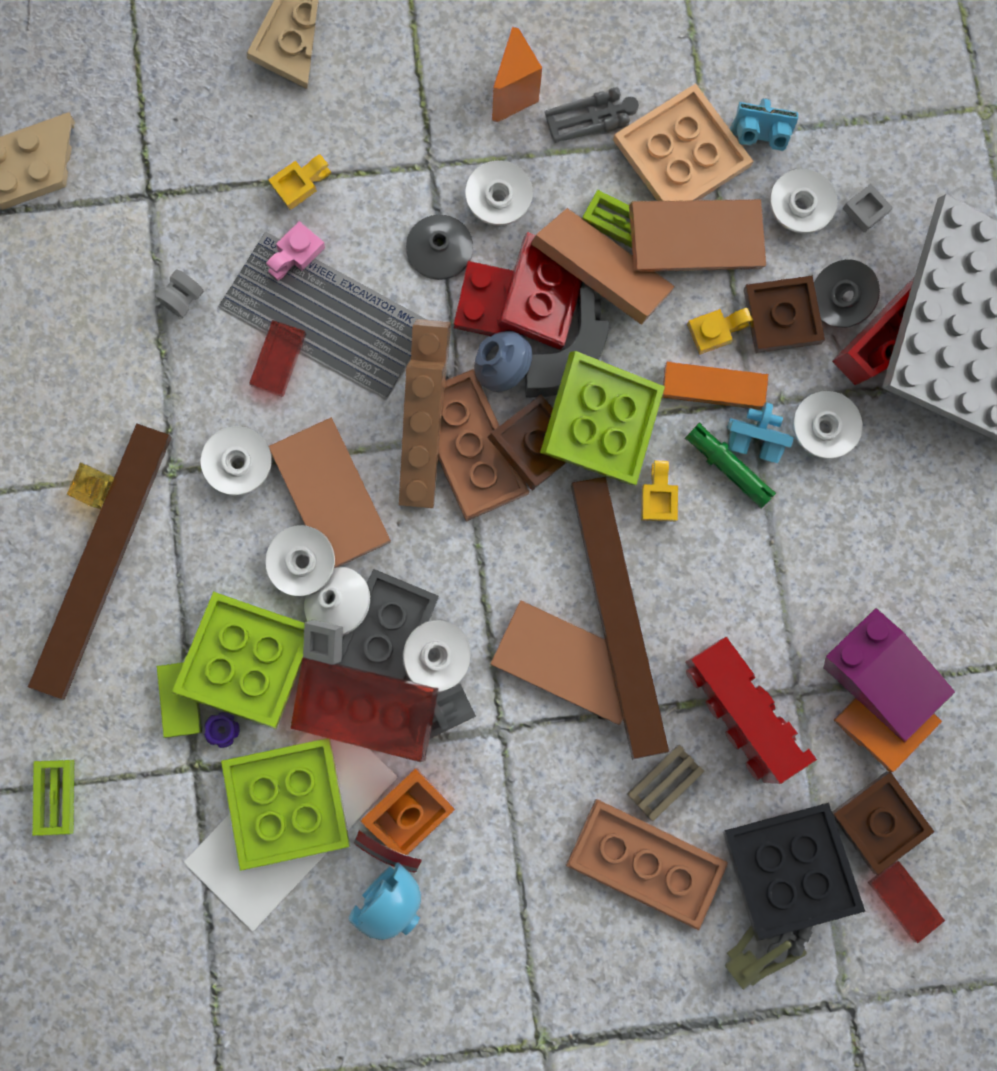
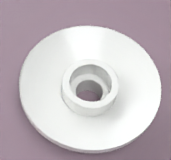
M498 160L482 164L473 171L467 181L465 195L469 209L478 219L490 225L502 226L514 223L526 214L532 202L533 188L528 175L519 166L511 162ZM497 194L503 195L505 199L504 201L498 202L494 201L493 197Z
M795 169L782 175L774 184L770 194V207L776 220L788 230L796 233H813L824 228L834 217L837 209V194L831 182L822 174L810 169ZM795 203H803L806 209L798 208Z
M821 391L805 398L796 409L793 418L794 434L799 444L808 453L823 459H834L846 455L857 445L862 435V417L858 408L849 398L833 391ZM819 424H827L830 429L829 433L821 432Z
M242 426L227 427L216 432L208 439L201 454V469L205 479L214 489L227 495H244L256 490L264 483L271 469L272 457L266 441L254 430ZM237 458L244 459V466L240 469H234L232 466L233 461Z
M304 525L292 526L281 531L271 541L266 553V571L271 582L280 591L292 596L311 595L322 589L331 578L335 566L334 550L328 538L319 530ZM303 556L309 558V564L306 568H301L299 565V561Z
M336 567L331 578L322 589L305 596L304 611L307 621L317 620L342 626L343 636L354 631L365 619L370 607V590L365 579L359 573L349 568ZM335 593L334 601L328 604L330 597Z
M432 620L421 624L413 630L404 645L403 665L405 672L416 686L426 691L441 692L454 687L465 676L470 664L471 651L466 635L459 627L447 621ZM434 648L436 650V657L430 661L428 653L430 649Z

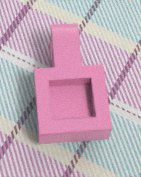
M299 221L276 243L279 252L267 261L266 264L270 267L268 273L279 281L294 265L303 271L325 249L324 241Z

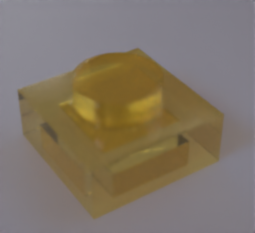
M80 462L66 495L91 507L101 509L114 476Z

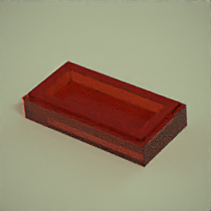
M272 320L249 385L284 397L306 332Z
M897 860L879 875L868 881L869 885L913 942L919 943L945 921L900 861Z

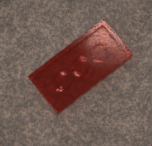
M303 658L290 729L423 762L426 761L438 688L340 664L331 665Z

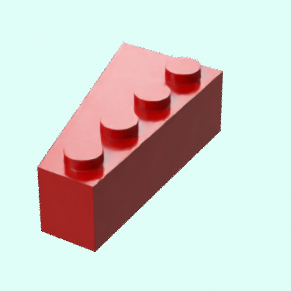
M914 277L832 360L854 385L862 383L888 368Z
M727 636L685 662L689 668L686 670L689 680L697 689L702 687L709 698L705 701L708 709L716 719L722 718L729 729L725 731L727 738L735 749L741 748L748 758V761L745 762L746 767L757 781L761 779L763 783L782 784L817 760L810 749L802 752L796 744L795 736L798 733L791 723L774 714L773 711L776 710L775 701L769 693L760 685L755 687L751 681L755 679V674Z

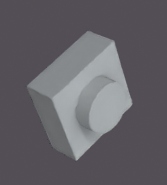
M870 183L850 199L842 209L865 233L889 214L893 207Z
M317 620L306 622L304 625L303 657L331 665L341 662L343 627Z

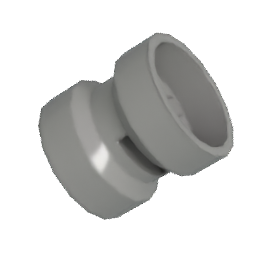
M176 269L169 277L170 283L168 286L161 288L155 295V298L172 313L183 318L189 311L191 301L197 300L204 290L191 277Z

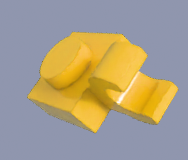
M319 154L302 168L295 160L268 179V181L288 209L292 210L317 192L313 182L325 179L331 174V171L328 168V163Z
M748 308L738 310L725 318L721 310L718 309L688 320L687 326L697 351L701 355L731 344L733 339L730 333L749 327L748 322L752 321V317Z
M654 460V463L651 464L652 484L642 485L641 521L676 522L678 520V485H668L669 461Z

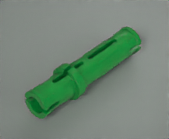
M700 422L684 438L707 458L706 463L710 466L714 464L750 497L760 509L776 494L774 490L766 485L728 449L729 445L725 441L721 443Z

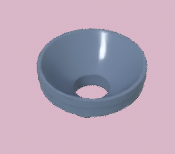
M513 331L499 332L483 340L479 345L474 363V371L478 381L492 392H503L513 388L524 378L531 365L532 348L530 343L523 336ZM498 345L499 351L495 358L487 361L486 357L494 346Z

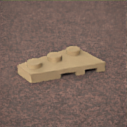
M274 0L247 51V59L308 89L319 0Z

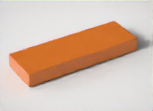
M666 362L663 386L665 388L662 398L761 410L766 402L768 374Z

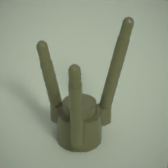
M751 925L738 944L727 952L731 960L725 964V967L744 990L750 984L754 986L762 978L804 957L807 951L804 949L801 956L790 954L782 963L774 962L764 967L791 947V942L785 941L757 960L750 950L745 954L742 953L754 936Z

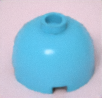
M399 862L395 863V870L391 866L387 868L364 892L362 896L365 900L362 909L355 905L349 916V922L373 939L384 940L394 938L400 932L407 935L413 930L420 919L416 914L421 905V891L417 881Z

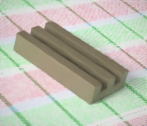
M677 745L627 795L651 821H654L705 771L694 762L695 760L684 751L681 745ZM679 756L683 761L642 800L638 795ZM689 767L692 771L651 810L648 805Z

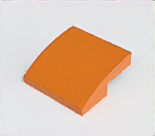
M856 698L834 719L858 746H864L888 772H894L942 722L933 714L904 743Z

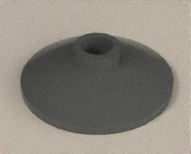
M431 215L417 222L409 232L406 242L407 256L413 268L423 276L436 280L449 279L460 274L467 267L468 261L471 260L473 254L472 236L467 227L458 219L448 215ZM437 238H442L446 241L443 246H436L433 242Z
M846 259L830 264L820 272L814 282L821 320L834 327L846 328L858 325L873 313L879 301L880 284L876 274L869 266L857 260ZM847 291H853L854 296L852 300L844 302V294Z

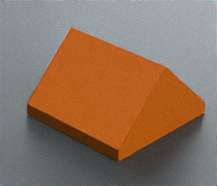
M513 26L493 87L492 121L496 122L539 102L542 66L520 29Z
M415 768L360 821L388 848L408 855L455 809L420 770Z

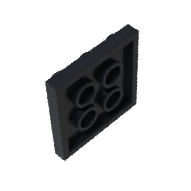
M829 803L723 831L756 941L866 912Z

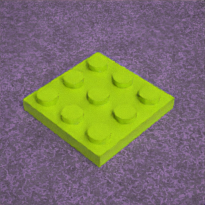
M577 351L570 352L540 453L629 485H637L665 386Z
M213 591L172 693L277 730L304 660L305 623Z
M330 738L221 761L240 871L350 847Z

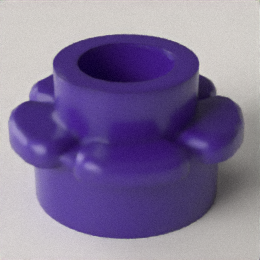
M226 712L211 715L204 725L206 741L211 745L216 744L220 748L232 745L234 738H237L240 733L239 723L234 721L232 714ZM221 726L225 728L224 733L219 732Z

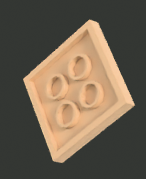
M696 83L615 133L613 138L614 143L657 201L700 200L750 168L753 163L752 158Z

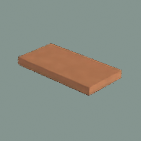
M761 199L632 201L629 204L634 272L762 269L766 267Z
M568 208L539 231L531 243L640 324H643L675 287L656 272H634L633 255Z
M474 369L445 381L438 461L465 521H469L529 495V490L524 480L487 438L491 432L499 427V424L482 386L476 378Z
M332 417L269 446L305 526L319 530L330 541L335 554L334 568L391 543L388 533Z
M520 600L490 665L612 723L620 725L623 718L605 639Z
M595 799L566 863L567 867L697 930H700L728 865V862L598 799Z

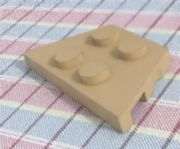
M70 112L0 137L1 210L66 187L68 177L66 165L70 160L72 148L69 144L71 128L75 126V121Z

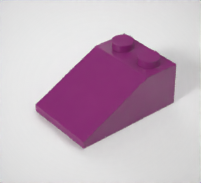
M877 608L825 657L823 668L904 743L955 693L954 689L909 637Z

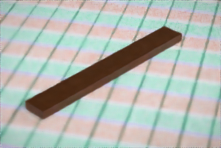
M136 423L28 685L29 688L65 700L172 437L169 434Z
M606 477L572 482V495L631 758L634 760L668 753V743Z

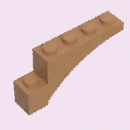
M417 319L413 324L411 360L406 366L399 488V505L434 508L439 440L449 357L451 322Z

